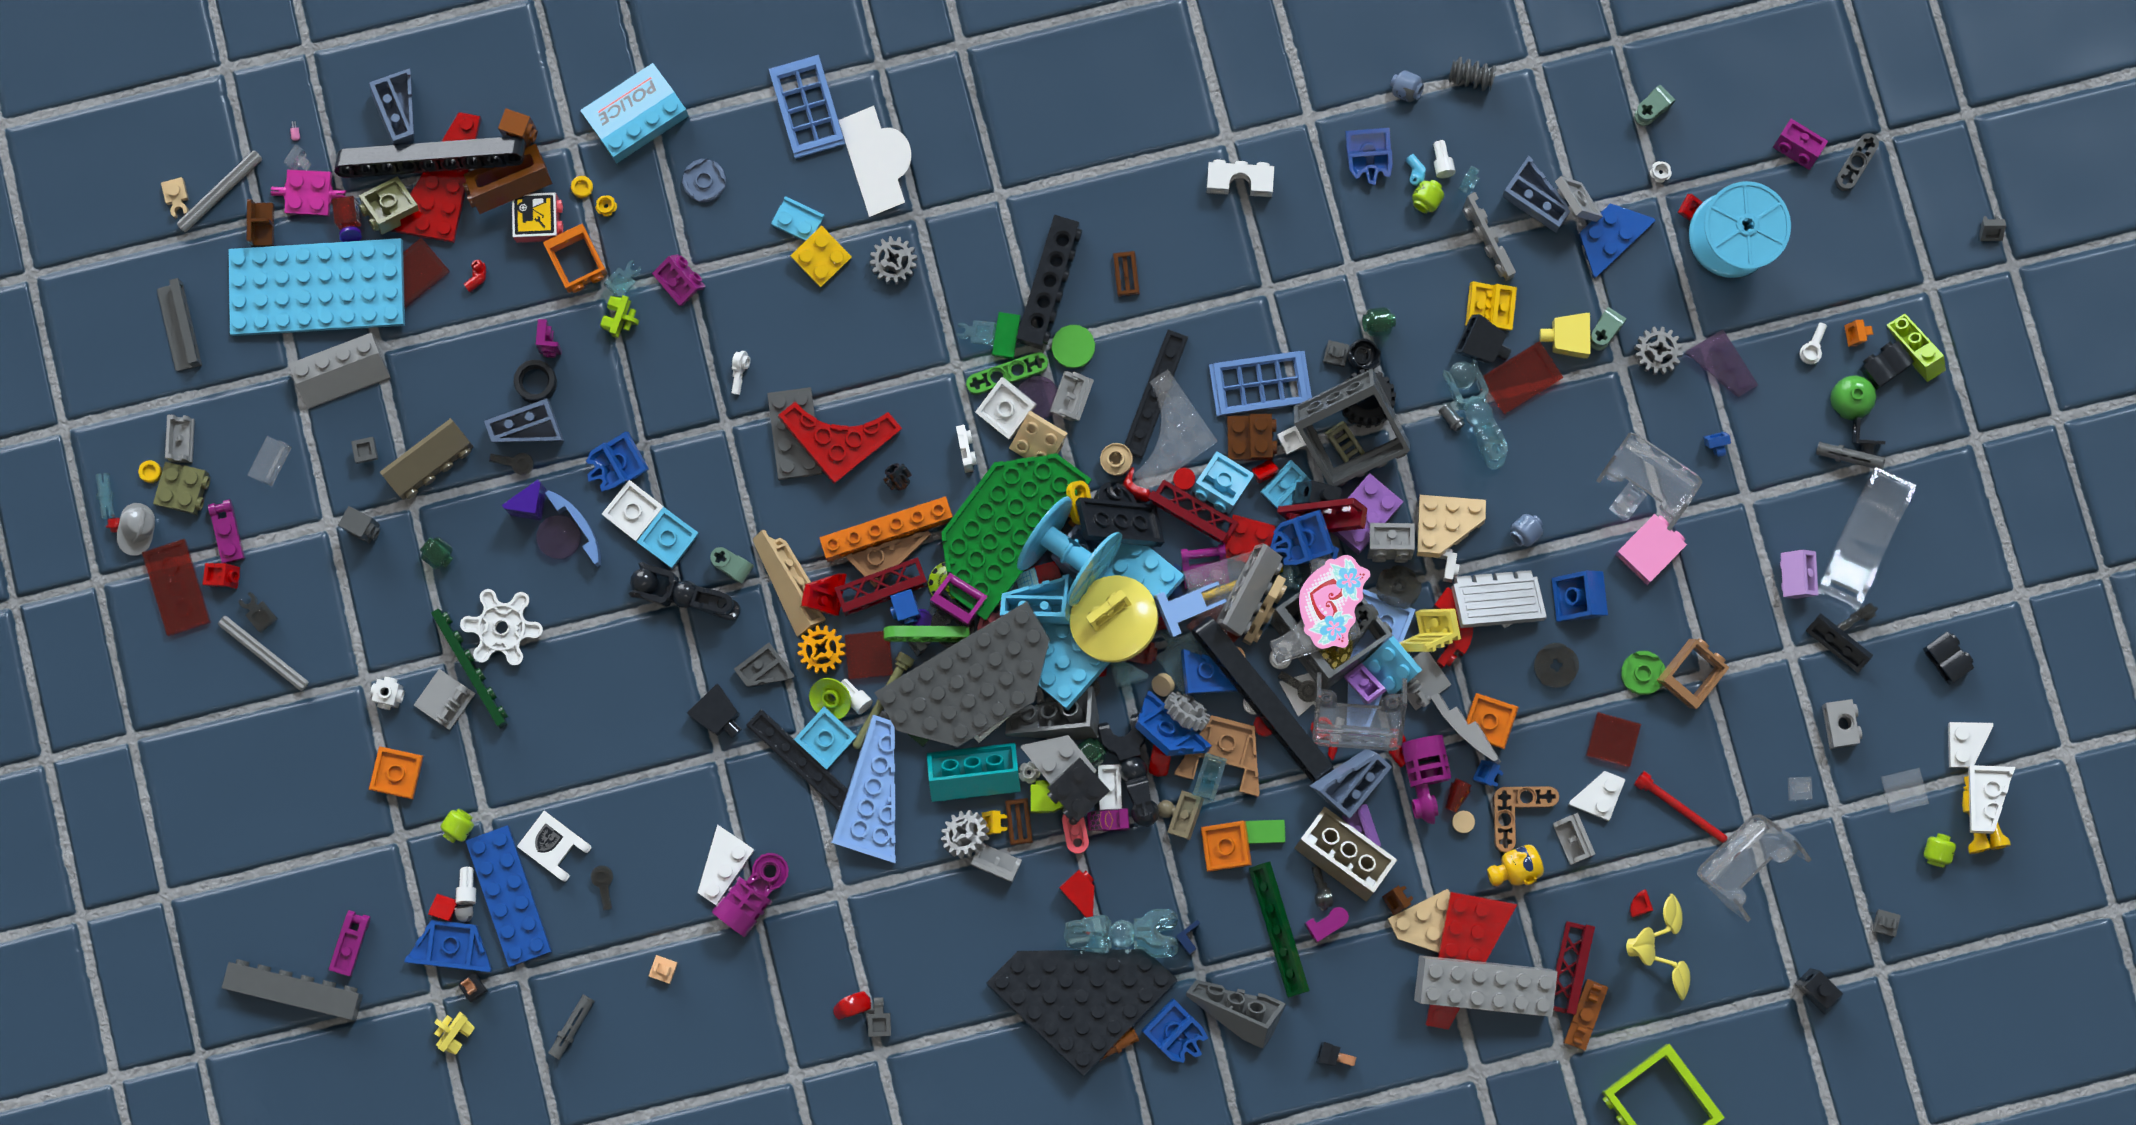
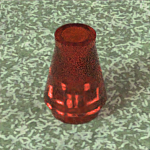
M1455 778L1454 782H1451L1445 808L1457 813L1471 793L1470 788L1472 785Z

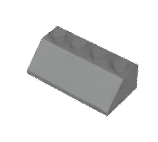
M372 333L289 363L296 386L308 409L391 378L378 341Z
M1266 544L1255 545L1227 598V602H1225L1216 619L1220 627L1236 636H1242L1243 633L1246 634L1252 624L1250 619L1253 613L1257 614L1262 606L1260 600L1263 594H1268L1273 584L1270 582L1273 575H1277L1283 565L1281 563L1283 557Z

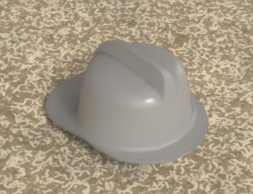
M132 503L127 505L121 513L117 531V543L119 548L128 555L144 553L152 542L155 516L148 506L141 503Z

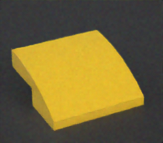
M1471 282L1469 285L1465 326H1467L1471 315L1480 314L1500 330H1513L1517 287Z

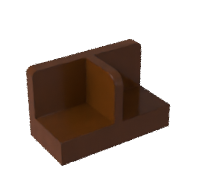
M247 199V242L252 248L274 246L273 203H255L252 199Z

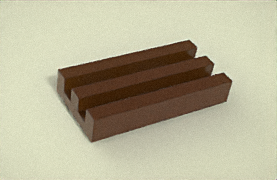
M1135 251L1113 253L1118 297L1140 295ZM1130 256L1134 290H1130L1127 257ZM1121 257L1123 261L1125 291L1121 289L1118 258Z
M1028 798L1005 801L1010 845L1033 843ZM1024 803L1027 839H1023L1019 806ZM1014 804L1019 836L1018 840H1014V831L1010 806Z

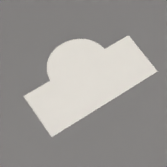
M874 106L838 120L869 217L905 203L898 178L905 174L911 162V148L906 137L900 131L893 128L881 129Z

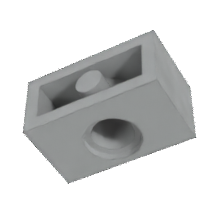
M1853 699L1823 704L1822 709L1829 748L1835 749L1860 744L1862 730L1860 726H1857L1858 708L1856 704H1853ZM1840 718L1848 722L1846 730L1839 727L1838 721Z

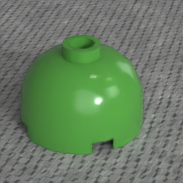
M1857 375L1847 376L1838 381L1832 389L1831 404L1833 409L1844 419L1853 420L1855 417H1861L1862 419L1875 406V388L1864 377Z

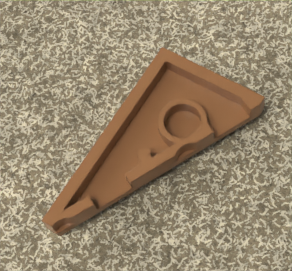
M929 531L913 534V536L893 540L855 554H848L846 559L865 577L903 563L931 536V533ZM869 581L874 588L877 587L878 584Z

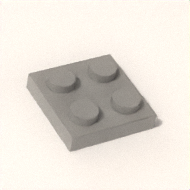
M1560 176L1555 181L1558 186V193L1563 199L1567 200L1569 204L1568 209L1575 217L1578 216L1595 222L1603 217L1581 182Z

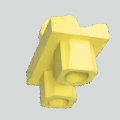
M460 1011L453 1021V1018L447 1015L443 1022L439 1019H436L434 1022L439 1026L434 1034L440 1037L444 1032L436 1043L438 1049L443 1052L446 1050L456 1055L462 1046V1043L454 1039L456 1034L461 1032L468 1037L475 1029L467 1020L466 1015Z

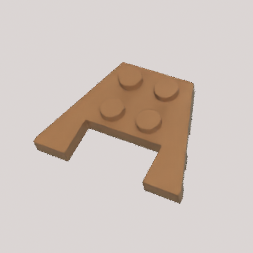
M1211 715L1209 723L1199 734L1212 745L1209 752L1186 754L1174 775L1194 780L1199 758L1244 769L1239 792L1259 797L1255 726Z

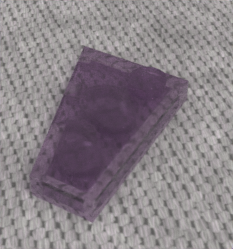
M1724 330L1685 352L1687 356L1693 358L1705 371L1710 372L1738 398L1758 386Z

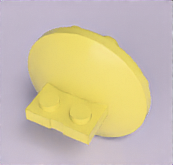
M1120 575L1106 576L1095 580L1087 592L1083 594L1079 603L1072 606L1070 612V629L1075 642L1088 656L1102 662H1121L1135 657L1152 641L1158 626V609L1149 590L1137 580Z

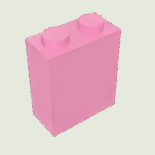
M1656 514L1615 554L1646 585L1687 545L1684 542L1685 538L1678 531L1673 532L1668 527V521Z

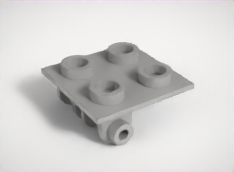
M1420 652L1413 657V660L1422 671L1401 689L1415 710L1421 706H1427L1432 695L1437 692L1441 693L1451 685L1429 652Z
M439 669L414 706L450 730L476 693Z

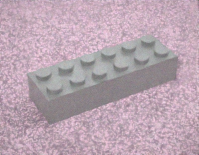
M1419 955L1414 1001L1420 1004L1552 1017L1557 971L1548 968Z

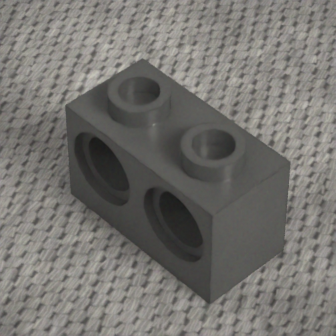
M348 506L338 524L347 533L369 544L372 540H376L380 533V524L350 506Z

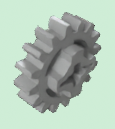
M889 236V242L881 239V246L874 245L877 252H871L870 254L875 259L870 261L871 266H876L872 270L873 273H879V280L885 277L887 284L894 280L897 285L898 279L906 282V275L913 276L911 268H917V264L913 262L917 260V255H911L915 252L914 247L908 248L909 241L901 243V237L893 241L892 236ZM891 247H897V248H900V250L898 251V250L892 249ZM884 251V259L879 263V258ZM889 254H891V256L894 257V259H897L898 267L893 262H890ZM908 258V264L906 268L903 269V262L906 261ZM887 271H893L896 274L887 273Z
M1653 327L1651 333L1646 330L1643 333L1644 337L1639 336L1637 341L1640 344H1636L1634 349L1639 351L1635 354V358H1641L1638 365L1645 364L1646 372L1649 369H1653V375H1656L1658 370H1660L1662 375H1664L1666 368L1673 371L1674 365L1680 363L1677 357H1682L1683 352L1678 350L1682 348L1683 344H1677L1676 341L1679 339V336H1671L1673 330L1666 333L1664 327H1661L1660 331ZM1656 337L1654 343L1646 344L1648 340ZM1657 347H1660L1661 355L1657 354V350H1655ZM1646 355H1648V356L1650 357V359L1652 360V362L1648 360V358L1646 357ZM1665 358H1667V359L1671 358V360H1670L1669 362H1667V363H1665V364H1661V362H1662L1663 359H1665Z
M1178 691L1176 694L1171 692L1164 701V708L1168 710L1167 714L1184 728L1202 731L1210 721V715L1206 713L1207 709L1191 695H1185V693L1181 695Z
M970 810L967 811L966 815L959 811V817L952 815L953 821H946L945 824L948 827L941 831L945 835L941 838L944 848L952 856L955 857L957 855L960 859H963L965 854L968 858H971L972 852L979 854L978 848H985L986 846L983 841L989 840V837L986 835L990 831L986 826L987 822L977 812L973 814Z

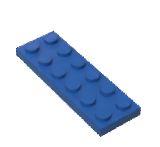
M507 825L466 840L508 967H513L551 953L552 950L510 827Z

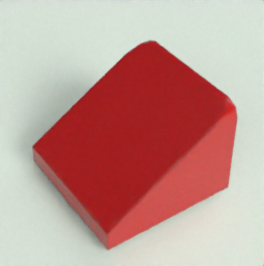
M1271 460L1251 469L1259 484L1274 477L1279 470Z
M437 894L428 915L452 922L455 908L457 907L456 900Z

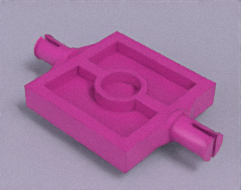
M287 170L285 186L271 187V196H284V213L330 216V205L333 199H346V190H333L332 173L325 171Z

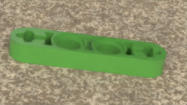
M1037 352L972 374L967 379V389L973 395H980L991 391L997 383H994L990 377L992 373L997 371L1001 372L1003 377L1011 384L1041 374L1048 368V358L1043 353ZM1035 358H1039L1040 361L1044 360L1041 368L1034 365L1030 367L1032 372L1028 373L1025 361H1028L1029 365L1035 363ZM1019 364L1023 366L1024 372L1022 375L1016 376L1011 372L1014 365ZM987 375L990 386L986 387L985 382L980 384V389L978 390L975 387H970L974 379L981 382L984 381L983 376Z
M887 626L884 628V640L888 642H959L970 635V629L966 626Z

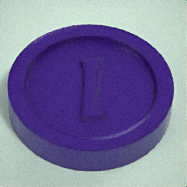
M345 227L339 232L341 242L360 241L362 238L360 229L356 227Z
M919 609L921 617L917 618L918 622L911 625L931 626V614L925 609Z

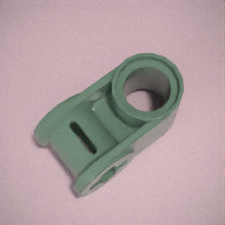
M1661 85L1657 86L1638 105L1634 115L1635 121L1641 126H1648L1658 116L1666 112L1676 100Z
M1608 307L1590 335V346L1597 351L1605 349L1614 335L1619 332L1627 318ZM1600 335L1604 337L1601 341L1597 340V337Z
M723 547L715 548L710 555V559L717 569L740 584H743L754 567L749 561ZM724 553L726 561L717 563L716 556H721Z

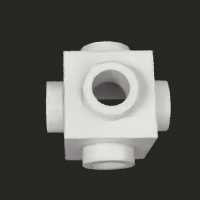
M384 677V680L377 679L376 684L373 683L370 696L372 701L377 703L378 708L390 710L391 707L398 708L399 703H402L404 690L403 686L397 683V679ZM385 688H388V695L383 696Z

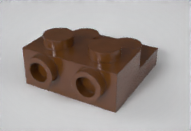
M1272 414L1227 416L1228 458L1230 460L1255 461L1273 459V454H1277V441H1272V432H1276L1277 425L1276 419H1272Z

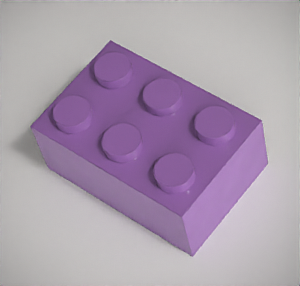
M1370 473L1348 497L1355 498L1367 507L1365 529L1332 532L1357 555L1369 544V524L1387 523L1403 504L1399 497Z

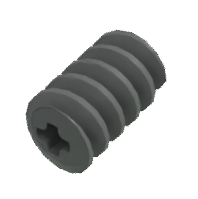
M1459 57L1456 62L1453 60L1448 82H1451L1456 77L1458 85L1464 80L1465 87H1468L1473 82V89H1476L1481 84L1482 91H1485L1488 86H1490L1491 91L1496 66L1493 65L1488 70V64L1485 63L1480 68L1479 61H1476L1471 66V59H1467L1463 64L1462 57Z

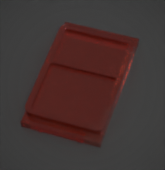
M1540 341L1480 377L1485 388H1487L1503 414L1512 411L1564 378Z

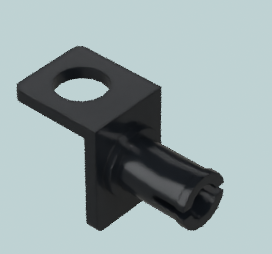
M1855 417L1853 419L1852 443H1859L1861 445V452L1874 455L1875 446L1877 444L1885 445L1886 441L1860 440L1861 417Z

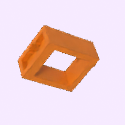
M583 223L543 242L568 293L579 292L585 288L584 285L590 282L597 283L608 274ZM584 239L599 269L569 283L555 252Z

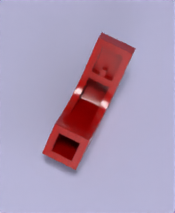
M1449 587L1446 588L1434 604V609L1456 610L1453 593ZM1458 615L1457 620L1461 639L1452 640L1453 643L1449 644L1436 663L1442 669L1445 665L1450 667L1457 657L1454 654L1455 652L1463 657L1472 640L1473 627L1460 628Z

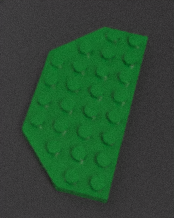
M1057 453L1040 457L1021 458L1013 461L994 462L941 532L947 576L949 573H952L988 596L977 613L985 621H987L1001 602L1002 593L1008 592L1024 572V570L1017 569V561L1026 541L1040 520L1060 499L1067 496L1066 490L1071 482L1084 481L1089 485L1092 481L1091 478ZM949 583L950 595L972 610L978 600Z

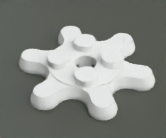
M486 589L480 594V601L484 606L483 613L478 617H464L460 622V627L464 632H473L480 637V644L473 654L476 661L486 662L492 653L501 651L506 655L507 661L511 665H519L523 660V654L519 648L521 640L526 637H540L543 627L538 622H528L524 619L523 610L529 604V596L526 593L518 592L510 602L501 603L498 601L493 590ZM506 622L508 625L507 631L502 634L496 631L497 624Z

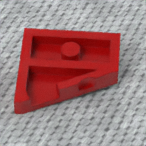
M838 573L805 584L801 606L829 615L839 616L841 604L835 588L845 584L847 574Z

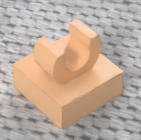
M656 955L649 977L671 984L678 963Z

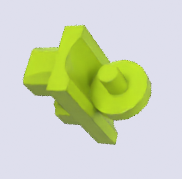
M622 295V298L612 296L609 298L607 308L616 311V315L614 318L603 316L600 327L610 332L612 337L619 338L624 322L623 329L626 331L630 330L631 324L638 325L639 320L634 318L636 310L630 308L628 313L631 304L629 297Z

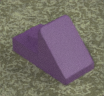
M1362 663L1344 676L1346 682L1359 694L1364 704H1370L1387 691Z

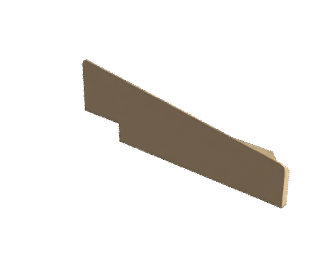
M761 530L753 538L754 545L796 636H800L806 633L807 629H812L824 622L826 618L819 611L801 606L805 584L811 581L788 543L781 538L775 540L769 537L765 530Z

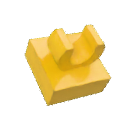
M1000 811L982 812V817L987 822L986 826L990 829L986 835L999 834L1007 830V827H1001V819H1006L1007 815L1000 814Z

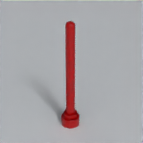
M1643 771L1639 775L1634 786L1640 790H1649L1721 843L1727 841V836L1654 784L1650 774Z

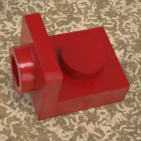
M205 563L203 585L238 588L240 567L226 563Z

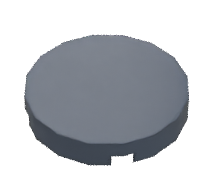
M699 159L693 161L684 171L682 183L685 192L691 199L698 202H710L722 195L726 187V177L722 167L717 162Z

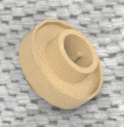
M1112 443L1103 449L1100 463L1108 474L1121 476L1130 470L1133 463V455L1125 445Z

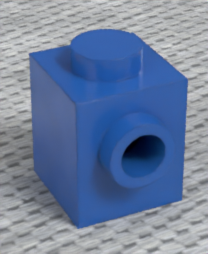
M911 589L890 596L893 604L890 607V611L894 620L898 619V622L900 624L904 623L905 626L918 622L917 618H920L921 614L914 592Z

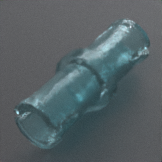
M101 473L96 474L95 478L98 489L96 499L99 500L101 519H107L106 510H108L109 518H114V492L111 491L110 474L103 473L104 482H102Z

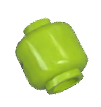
M1435 180L1422 181L1412 194L1414 207L1422 213L1434 212L1444 199L1441 184Z
M459 808L457 811L451 810L440 826L441 830L445 832L443 837L452 843L456 840L460 842L465 841L474 827V823L471 821L473 817Z
M1938 833L1937 837L1932 836L1928 838L1924 851V857L1928 859L1927 863L1942 868L1952 863L1956 845L1950 841V836Z

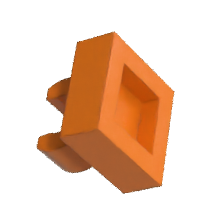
M1863 319L1844 325L1848 347L1867 341V336L1873 335L1872 326H1864Z

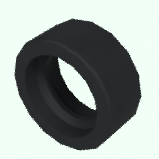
M541 360L524 362L517 368L514 374L513 382L516 391L524 400L530 403L549 399L556 390V375L551 367ZM532 369H540L548 377L546 389L538 394L527 392L522 383L524 375Z

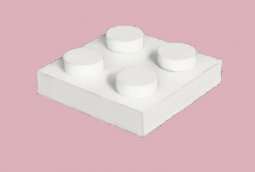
M1001 377L976 410V413L1006 438L1011 439L1020 428L1027 413L1033 411L1037 404L1004 377Z
M629 480L603 511L602 515L637 542L664 506Z

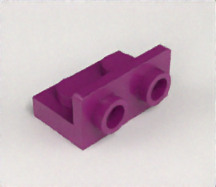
M1790 119L1773 148L1805 168L1811 169L1828 141L1795 120Z
M678 254L668 256L652 273L679 306L684 305L697 291L705 288L700 275L693 272L688 266L687 260Z
M538 319L536 347L539 353L543 354V357L556 358V355H562V350L559 343L554 342L552 326H549L547 319Z

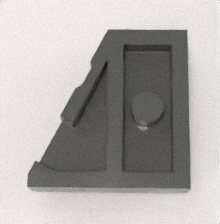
M767 643L734 668L747 687L795 678L794 674L770 643Z

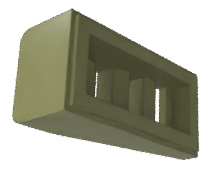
M1343 421L1324 433L1344 463L1349 461V458L1357 452L1360 455L1365 453ZM1343 430L1344 434H1342L1336 439L1333 437L1334 435ZM1348 437L1349 441L1340 447L1339 443ZM1354 445L1355 448L1347 454L1343 452L1350 446Z

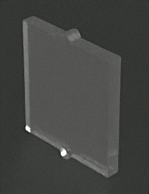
M1920 768L1881 777L1885 791L1883 796L1887 799L1890 813L1929 804L1925 790L1926 784L1923 783Z

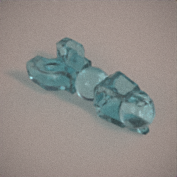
M1473 359L1471 364L1465 361L1457 362L1449 371H1443V377L1449 385V390L1456 407L1459 410L1466 411V420L1474 427L1478 446L1486 465L1491 469H1499L1505 463L1508 445L1502 431L1493 418V409L1485 402L1489 392L1488 386L1482 373L1479 371L1476 360ZM1476 381L1480 391L1479 396L1463 399L1458 388H1468Z
M1153 909L1142 918H1134V925L1127 920H1119L1111 925V920L1106 915L1073 920L1065 924L1066 927L1063 934L1067 947L1082 949L1088 952L1107 953L1109 949H1112V944L1119 948L1130 947L1133 943L1134 949H1142L1154 958L1173 957L1179 950L1178 942L1174 937L1160 934L1163 931L1174 929L1177 925L1178 916L1174 910Z

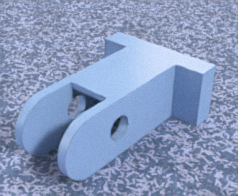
M1219 581L1171 601H1168L1165 592L1154 595L1170 637L1181 634L1178 622L1227 602L1225 598L1206 606L1201 592L1219 585Z

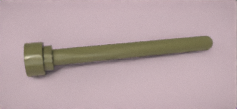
M899 652L895 659L897 661L895 663L896 668L886 685L901 677L904 671L912 667L915 660ZM879 699L853 742L854 749H860L863 745L872 715L879 716L883 706Z

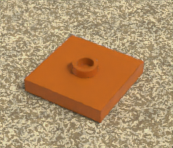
M1476 693L1466 721L1468 724L1476 721L1490 744L1505 750L1519 707Z
M379 746L369 790L413 800L424 756Z
M1246 821L1201 827L1207 872L1252 865Z

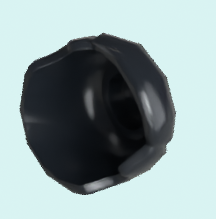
M1358 339L1349 347L1348 361L1354 369L1358 371L1364 369L1366 372L1380 365L1381 351L1374 342L1368 339Z

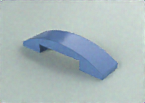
M549 490L545 492L560 514L566 510L569 511L589 540L582 547L593 563L599 567L601 565L600 549L588 522L569 501Z

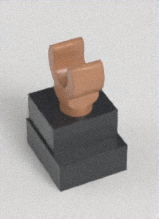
M476 972L458 984L471 1003L488 992V989Z
M1321 1042L1316 1062L1336 1066V1063L1340 1062L1354 1066L1357 1057L1339 1053L1341 1047Z

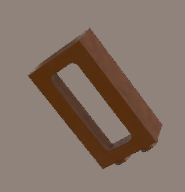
M534 144L525 148L524 161L521 165L474 169L464 174L466 183H463L471 207H476L479 214H482L553 183L537 145Z

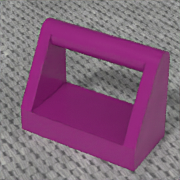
M949 573L930 601L933 605L969 627L988 596L952 573ZM949 583L978 600L970 613L965 612L941 596Z

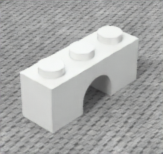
M1225 160L1209 162L1207 193L1228 194L1230 183L1234 179L1242 178L1250 184V196L1272 197L1274 166H1270L1269 163L1259 162L1257 165H1248V162L1236 161L1235 164L1226 163Z

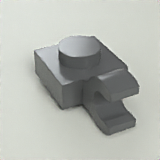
M883 997L874 998V1014H868L869 1037L892 1036L891 1013H884Z

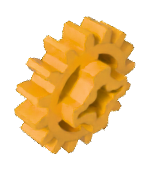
M817 625L814 632L811 629H807L809 635L801 636L804 643H798V647L802 648L801 651L797 652L798 656H804L801 663L805 664L808 662L807 669L811 670L814 667L816 674L819 673L820 669H823L824 673L827 674L829 667L832 670H836L834 664H842L839 657L846 655L845 652L841 651V649L846 647L845 643H839L843 639L842 636H835L837 632L835 629L828 632V626L826 625L823 630H820ZM825 635L823 639H814L816 636ZM833 641L836 644V654L831 651ZM825 645L826 653L821 652L818 654L817 647ZM807 646H810L813 652L810 659L807 655ZM825 659H828V660H829L828 663H825V664H817V663L820 662V660H825Z

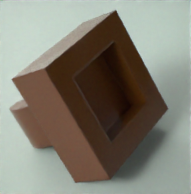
M1398 885L1382 896L1393 915L1411 905L1410 902L1413 900V897H1406L1403 892L1407 889L1405 886L1400 887Z

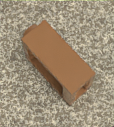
M1700 638L1698 640L1689 639L1657 679L1673 695L1692 709H1697L1730 668L1724 663L1726 660L1718 653L1713 654L1708 649L1709 645ZM1692 650H1695L1714 667L1694 694L1672 676Z

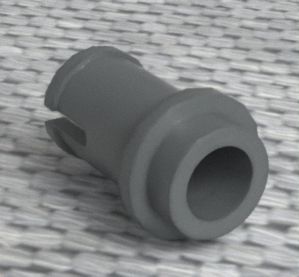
M1450 403L1445 404L1439 409L1438 412L1450 425V430L1453 429L1456 432L1465 425L1464 418H1460Z

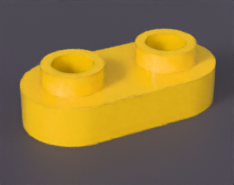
M1074 481L1068 485L1066 494L1072 500L1071 519L1075 524L1081 525L1075 502L1079 497L1091 498L1089 486L1084 481Z

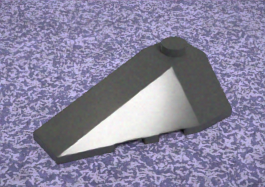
M1089 686L1069 710L1064 708L1054 698L1048 697L1045 699V702L1035 706H1026L1006 719L1005 735L1011 737L1053 739L1069 735L1072 740L1098 738L1099 713L1093 686Z
M1199 980L1193 983L1186 992V996L1241 1039L1264 1048L1276 1029L1286 1003L1266 994L1258 993V996L1244 994L1245 990L1237 989V992L1225 990L1222 985Z

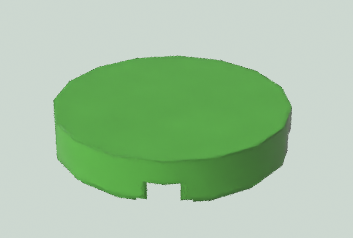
M1080 325L1062 327L1056 332L1052 340L1053 356L1060 365L1066 368L1083 367L1091 361L1095 353L1094 338L1086 328Z
M1638 651L1631 654L1624 661L1621 668V679L1624 686L1630 692L1637 695H1649L1656 692L1662 686L1657 679L1666 668L1656 654L1649 651Z

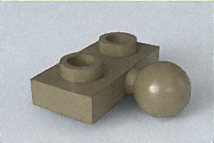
M1182 790L1176 807L1169 800L1161 801L1158 804L1159 815L1163 818L1173 816L1167 832L1171 835L1190 840L1204 797Z

